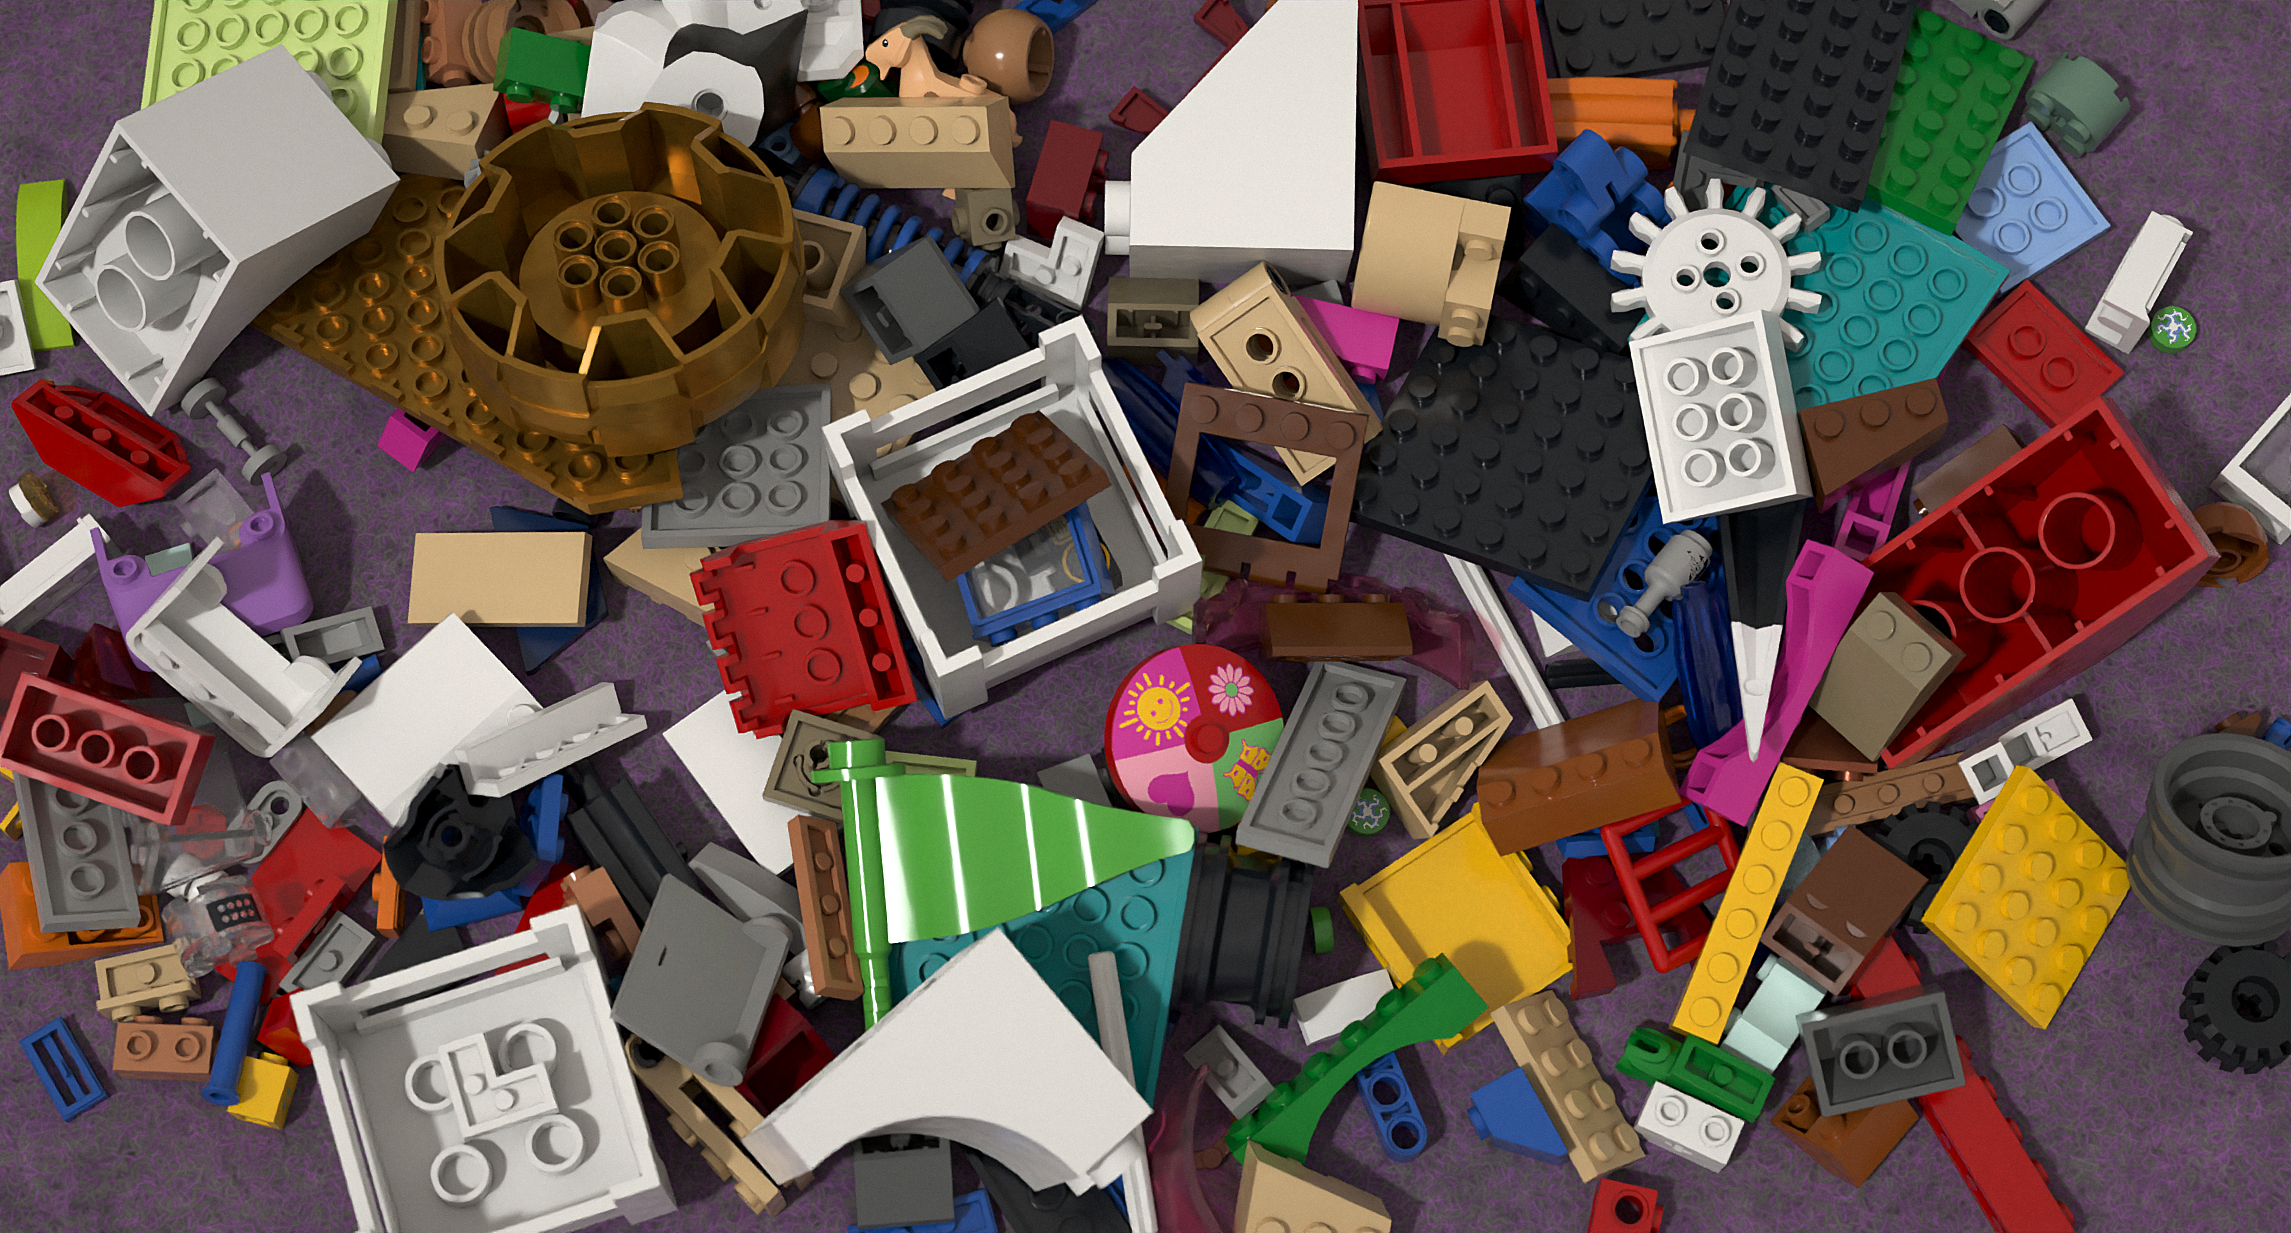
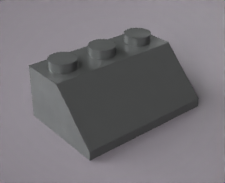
M1937 983L1795 1015L1805 1060L1823 1118L1966 1086L1945 993Z

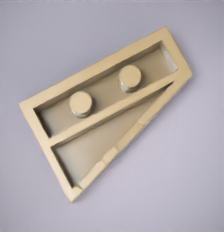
M1488 680L1467 684L1383 746L1377 755L1369 775L1413 839L1432 838L1444 814L1451 804L1458 800L1464 791L1462 789L1475 769L1482 765L1513 720V717Z
M1248 1139L1232 1228L1234 1233H1390L1392 1219L1381 1198L1330 1175H1327V1177L1303 1167L1301 1162L1289 1157L1285 1159L1263 1149L1262 1145Z

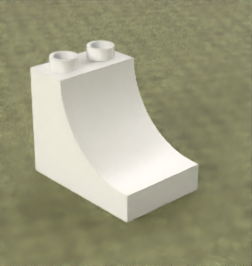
M280 44L116 121L35 283L152 417L182 401L185 395L200 382L206 371L230 342L281 293L329 256L368 233L401 179L393 171L389 156L383 147L375 140L363 137L334 104L331 91L325 81L316 73L304 70L289 51Z
M996 928L954 955L744 1136L741 1142L779 1185L812 1170L830 1153L844 1144L857 1139L899 1133L933 1135L963 1143L997 1159L1018 1174L1034 1191L1066 1182L1078 1196L1094 1184L1100 1189L1105 1187L1127 1170L1144 1153L1145 1149L1132 1135L1131 1131L1153 1111L1002 931Z

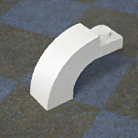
M2066 698L2027 719H2020L1990 735L1965 751L1957 759V763L1977 803L1981 805L1997 797L2016 765L2027 766L2034 771L2093 739L2072 698Z

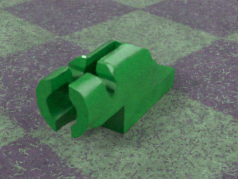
M1638 1025L1634 1027L1623 1047L1625 1051L1618 1058L1614 1067L1635 1080H1645L1649 1087H1652L1657 1081L1703 1103L1708 1104L1710 1101L1752 1124L1758 1118L1775 1080V1077L1690 1033L1680 1043L1654 1029L1642 1028Z

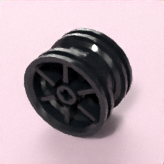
M1200 831L1195 845L1169 1010L1179 1011L1180 1002L1194 1004L1192 1014L1202 1015L1204 1005L1211 1000L1250 1006L1255 1013L1254 1024L1264 1026L1266 1016L1279 1018L1278 1028L1288 1030L1315 865L1283 856L1270 860L1236 854L1230 846L1232 836L1222 835L1221 843L1218 844L1207 842L1208 832Z

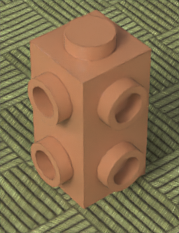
M421 0L420 22L422 23L423 34L421 59L425 63L426 81L443 84L444 87L451 88L469 86L478 79L472 73L464 58L461 38L466 19L475 7L482 4V0Z
M134 1016L133 1023L118 1022L112 1070L121 1077L128 1079L209 1082L221 1036L220 1031L214 1026H210V1020L182 1018L181 1025L162 1024L163 1019L159 1017Z

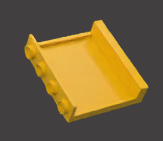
M1479 801L1473 804L1470 813L1358 886L1356 883H1353L1339 892L1337 900L1338 905L1381 967L1387 969L1389 977L1397 989L1413 977V972L1419 964L1428 958H1436L1443 952L1488 1005V1009L1452 1039L1433 1040L1443 1056H1446L1494 1024L1495 1022L1490 1013L1502 1005L1539 994L1573 971L1572 963H1568L1567 946L1571 943L1570 924L1567 926L1557 912L1560 909L1557 898L1546 885L1539 887L1530 874L1533 867L1523 851L1502 857L1499 856L1482 824Z

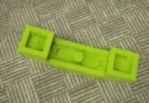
M65 179L20 184L16 213L18 279L33 352L76 347L74 327L35 283L68 217Z

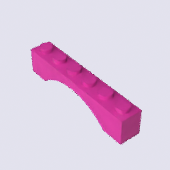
M1948 365L1946 366V368L1943 370V372L1941 373V375H1940L1939 378L1937 379V383H1938V386H1939V387H1940V384H1941V382H1942V379H1943V377H1944V374H1945V372H1946V369H1947ZM1912 459L1894 470L1891 468L1876 477L1860 491L1850 493L1831 545L1832 548L1839 550L1859 563L1885 545Z
M1811 540L1806 541L1786 580V629L1780 655L1774 669L1758 757L1754 762L1749 758L1743 717L1735 727L1719 740L1699 750L1679 789L1680 795L1718 816L1745 827L1750 815L1758 805L1759 798L1772 772L1778 766L1780 757L1794 729L1799 725L1802 713L1816 686L1821 682L1826 666L1837 645L1843 639L1850 619L1859 602L1865 596L1867 586L1874 574L1873 571L1835 548Z

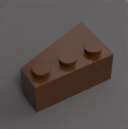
M1936 378L1799 410L1798 421L1810 483L1819 514L1830 509L1834 503L1850 493L1863 489L1876 477L1891 468L1894 470L1943 439L1949 418Z

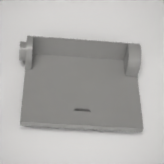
M667 874L663 877L609 1017L705 1080L720 1086H736L742 1082L791 946L793 934L783 920L771 915L756 917L742 923L671 874Z

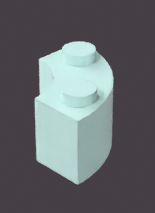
M1770 953L1755 975L1762 983L1743 1012L1736 1007L1731 1011L1722 1032L1727 1036L1719 1049L1769 1075L1776 1069L1799 1034L1795 1015L1814 1011L1827 992L1826 988L1781 956L1778 958Z

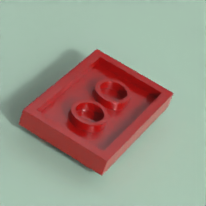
M2027 279L1974 326L1962 343L2050 429L2098 396H2102L2125 373Z

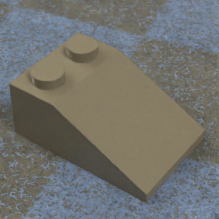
M1879 592L1849 628L1835 649L1824 670L1823 678L1818 686H1816L1808 705L1868 759L1875 762L1966 656V653L1896 592Z

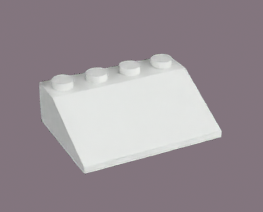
M1760 309L1629 342L1663 524L1763 508L1813 497L1778 314Z
M451 612L310 737L389 825L394 828L399 818L409 806L421 781L439 762L444 765L449 763L459 764L455 749L544 708L454 612Z

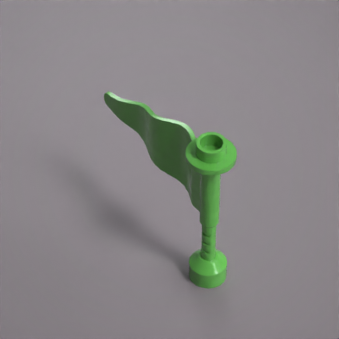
M884 738L827 743L829 769L810 771L811 783L840 781L854 953L860 959L866 1031L893 1009L888 958L892 951V943L961 935L1022 917L1065 900L1098 883L1135 868L1190 851L1196 841L1195 828L1190 820L1109 807L1039 786L1007 780L949 774H906V763L886 764Z

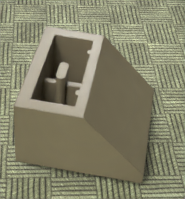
M1109 277L1107 365L1197 366V334L1199 333L1192 323L1190 311L1199 306V279Z

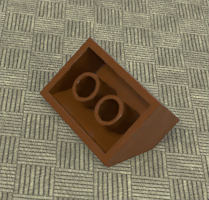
M1341 594L1317 595V603H1299V595H1272L1271 603L1259 606L1260 662L1399 661L1413 655V645L1404 602L1391 603L1390 594L1363 595V603H1345V595Z

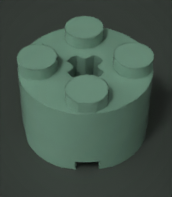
M2063 52L2026 92L2025 99L2029 109L2025 112V117L2040 131H2045L2049 127L2061 137L2059 140L2060 146L2071 156L2080 158L2084 152H2093L2129 113L2131 107L2127 96L2120 102L2114 93L2119 85L2106 71L2081 55L2072 61L2068 59L2070 52Z

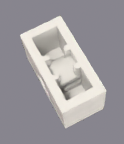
M1656 1081L1647 1094L1633 1129L1638 1137L1719 1173L1726 1166L1745 1121Z

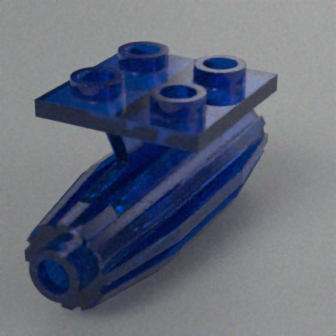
M1163 349L1156 355L1168 367L1162 385L1122 358L1102 359V371L1146 460L1168 481L1185 382L1192 381L1213 385V383L1182 354L1174 360ZM1201 432L1190 497L1208 510L1211 509L1213 511L1218 507H1222L1233 497L1234 493L1240 488L1239 485L1242 480L1213 438V434Z
M1696 581L1681 585V593L1672 597L1674 660L1687 726L1697 753L1699 750L1719 740L1744 717L1730 617L1719 589L1709 588L1708 581ZM1781 632V638H1780V643H1779V648H1778L1776 663H1777V660H1778V658H1779L1780 651H1781V647H1782V642H1783V638H1784V637H1783V632Z

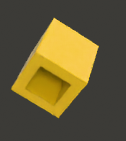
M261 1052L259 1059L246 1056L237 1089L240 1101L237 1105L228 1106L227 1112L239 1120L282 1130L299 1075L291 1067L287 1066L289 1061L284 1057Z

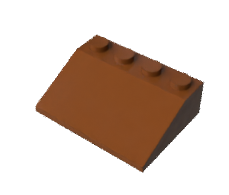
M1640 698L1497 742L1485 761L1479 766L1477 793L1482 824L1499 856L1502 857L1681 803L1662 699L1659 702H1645Z

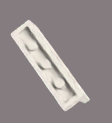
M601 682L455 749L467 794L502 797L648 727L644 715L622 713L614 684Z

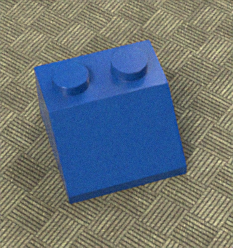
M1521 1066L1470 1093L1472 1107L1466 1110L1467 1116L1481 1141L1489 1137L1496 1148L1556 1166H1561L1568 1162V1150Z

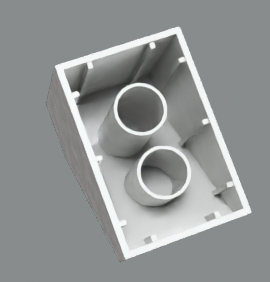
M1278 0L1131 153V181H1106L1105 254L1129 255L1130 278L1199 279V282L1232 283L1264 260L1273 265L1286 284L1316 285L1329 280H1336L1337 285L1345 284L1354 251L1358 0Z

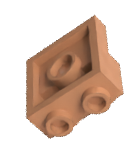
M586 865L563 879L564 882L560 884L565 899V904L561 905V909L577 904L593 932L603 927L605 935L601 937L606 951L614 962L621 959L627 968L642 933L605 868L602 866L592 872L590 867Z

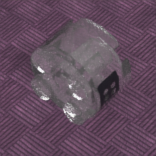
M243 875L224 877L196 887L199 893L197 897L186 903L183 895H180L171 901L161 914L180 962L189 978L203 976L214 970L217 965L229 962L230 966L234 968L237 967L239 962L253 961L258 957L255 949L275 938L273 928L253 880L250 878L247 882L246 877Z

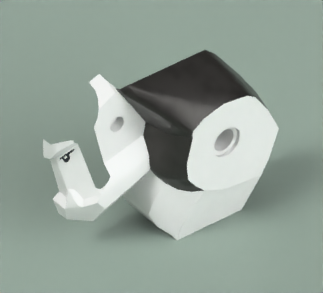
M625 0L613 4L607 10L598 13L581 118L606 113L635 112L640 109L644 102L675 105L705 113L721 120L724 133L732 136L750 149L766 140L791 119L810 0Z

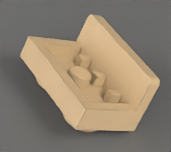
M180 942L95 961L101 1000L96 1001L97 1011L105 1018L112 1019L114 1023L131 1022L134 1016H142L141 1012L160 1008V1012L164 1013L184 1010L189 1007V1001L202 999L197 967L188 963ZM187 942V947L192 948L193 944ZM191 953V957L193 959H195L194 953Z

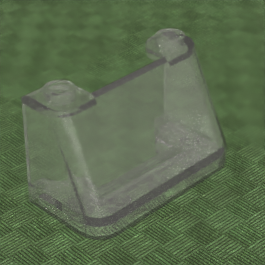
M184 696L117 700L216 735L185 825L167 826V824H161L120 809L137 894L139 896L160 894L261 856L265 846H270L271 824L268 818H262L261 812L258 809L247 810L231 755L235 739Z

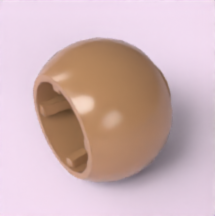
M1016 8L1001 9L987 14L977 22L972 34L966 39L963 49L965 71L969 75L984 80L987 83L986 89L1001 96H1008L1009 106H1019L1036 100L1048 88L1053 72L1054 42L1050 28L1041 18L1025 10Z

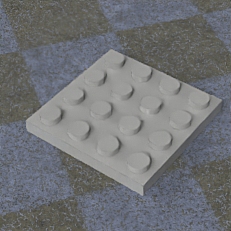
M831 384L774 386L773 389L764 388L762 391L752 394L733 410L699 427L695 436V442L676 448L684 498L643 505L641 532L643 549L733 546L740 542L831 520V470L822 427L832 423Z

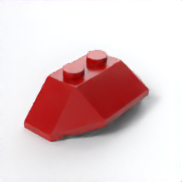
M40 379L12 400L11 408L42 461L118 508L163 498L191 473V465L187 461L185 450L178 435L105 392L74 385H55L54 381Z

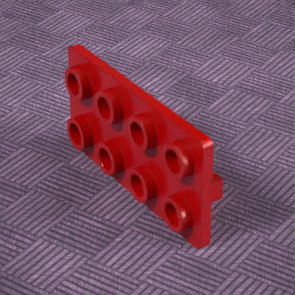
M309 805L269 857L264 860L238 893L252 894L262 921L242 923L227 928L226 931L233 945L234 953L227 957L207 962V964L232 983L235 981L236 968L239 962L251 961L265 966L268 974L265 977L259 1003L268 1006L275 993L281 991L282 988L279 984L335 913L338 910L343 912L380 866L382 863L381 853L315 805ZM244 899V904L249 905V900ZM237 900L236 905L241 907V901ZM232 902L228 905L229 909L234 907ZM248 910V914L250 916H253L254 912L252 910ZM241 911L240 915L246 917V913ZM237 913L231 915L234 920L239 917ZM223 916V922H228L229 917ZM213 925L208 931L214 930ZM212 936L211 940L217 942L218 937ZM205 938L202 940V943L208 945L209 940ZM217 946L216 952H222V947ZM208 949L207 954L210 956L213 955L214 951L212 949ZM200 951L199 956L205 957L204 952Z

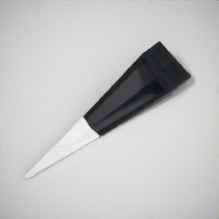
M1807 498L1763 508L1716 515L1749 758L1752 762L1758 757L1787 606L1786 580L1795 564Z

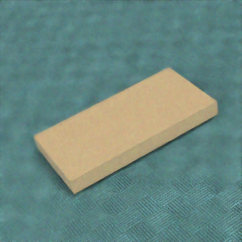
M586 532L416 533L408 624L415 627H435L451 612H454L467 627H585L592 535Z
M1553 990L1504 1004L1490 1013L1516 1062L1524 1071L1568 1150V1155L1584 1183L1628 1167L1645 1157L1639 1145L1636 1131L1623 1117L1615 1102L1613 1090L1601 1078L1592 1062V1055L1588 1046L1578 1037L1568 1019V1011L1565 1005L1556 998Z

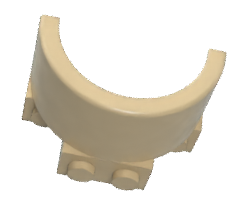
M1375 181L1361 243L1351 307L1403 320L1439 326L1438 337L1447 339L1449 343L1456 346L1469 347L1473 344L1482 346L1511 207Z

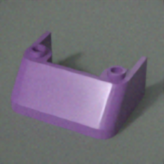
M270 472L261 475L270 509L249 516L241 524L239 529L241 548L213 556L207 562V564L216 567L222 573L227 586V593L220 603L260 637L281 631L284 628L299 625L313 611L312 596L291 525ZM99 527L90 529L102 581L127 650L137 668L143 671L154 672L130 650L126 642V634L188 565L152 576L147 562L139 556L125 555L113 559Z

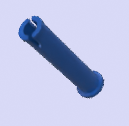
M242 961L237 964V973L209 1083L201 1091V1097L204 1100L216 1105L234 1106L240 1101L237 1089L265 977L268 974L266 967L256 962Z

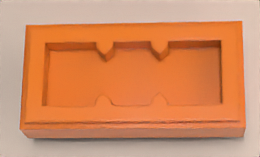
M384 836L383 844L385 843L388 836ZM383 851L381 873L374 874L372 883L373 901L379 902L376 929L384 938L398 939L404 932L407 891L402 889L392 876Z

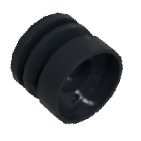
M879 0L881 11L874 17L867 42L868 46L889 29L918 15H933L945 23L948 28L947 33L944 34L943 39L935 38L929 34H921L927 45L933 62L940 72L952 75L957 70L964 46V36L962 34L969 28L970 14L973 13L975 0Z

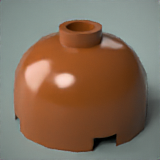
M2210 502L2191 511V514L2221 556L2195 586L2223 588L2215 578L2233 579L2237 577V583L2241 584L2251 580L2263 571L2269 562L2268 540L2262 524L2249 509L2234 503Z

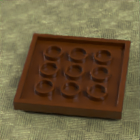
M1038 410L1035 413L1019 416L1011 423V427L996 436L980 439L971 447L970 451L957 459L947 460L938 464L932 469L931 474L918 482L897 488L889 499L880 504L887 518L948 583L1110 487L1112 484L1105 470Z

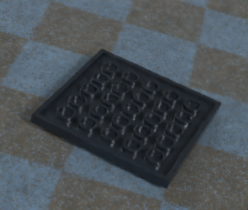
M1489 314L1482 346L1475 344L1469 347L1453 345L1447 339L1438 337L1439 326H1436L1382 419L1381 425L1383 430L1370 440L1362 454L1350 522L1514 578L1518 576L1526 582L1589 603L1655 479L1632 359L1609 351L1602 354L1586 344Z

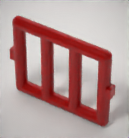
M1680 795L1681 803L1604 825L1600 830L1601 838L1654 969L1661 974H1666L1698 958L1709 931L1668 951L1658 924L1726 891L1741 854L1728 820L1702 807L1709 826L1632 863L1622 837L1693 803V801ZM1717 843L1727 868L1726 870L1650 907L1641 886V880Z

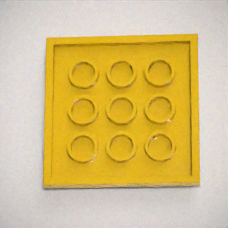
M2016 765L1921 921L2031 1026L2045 1030L2130 890L2131 884L2127 878L2126 863L2030 767Z

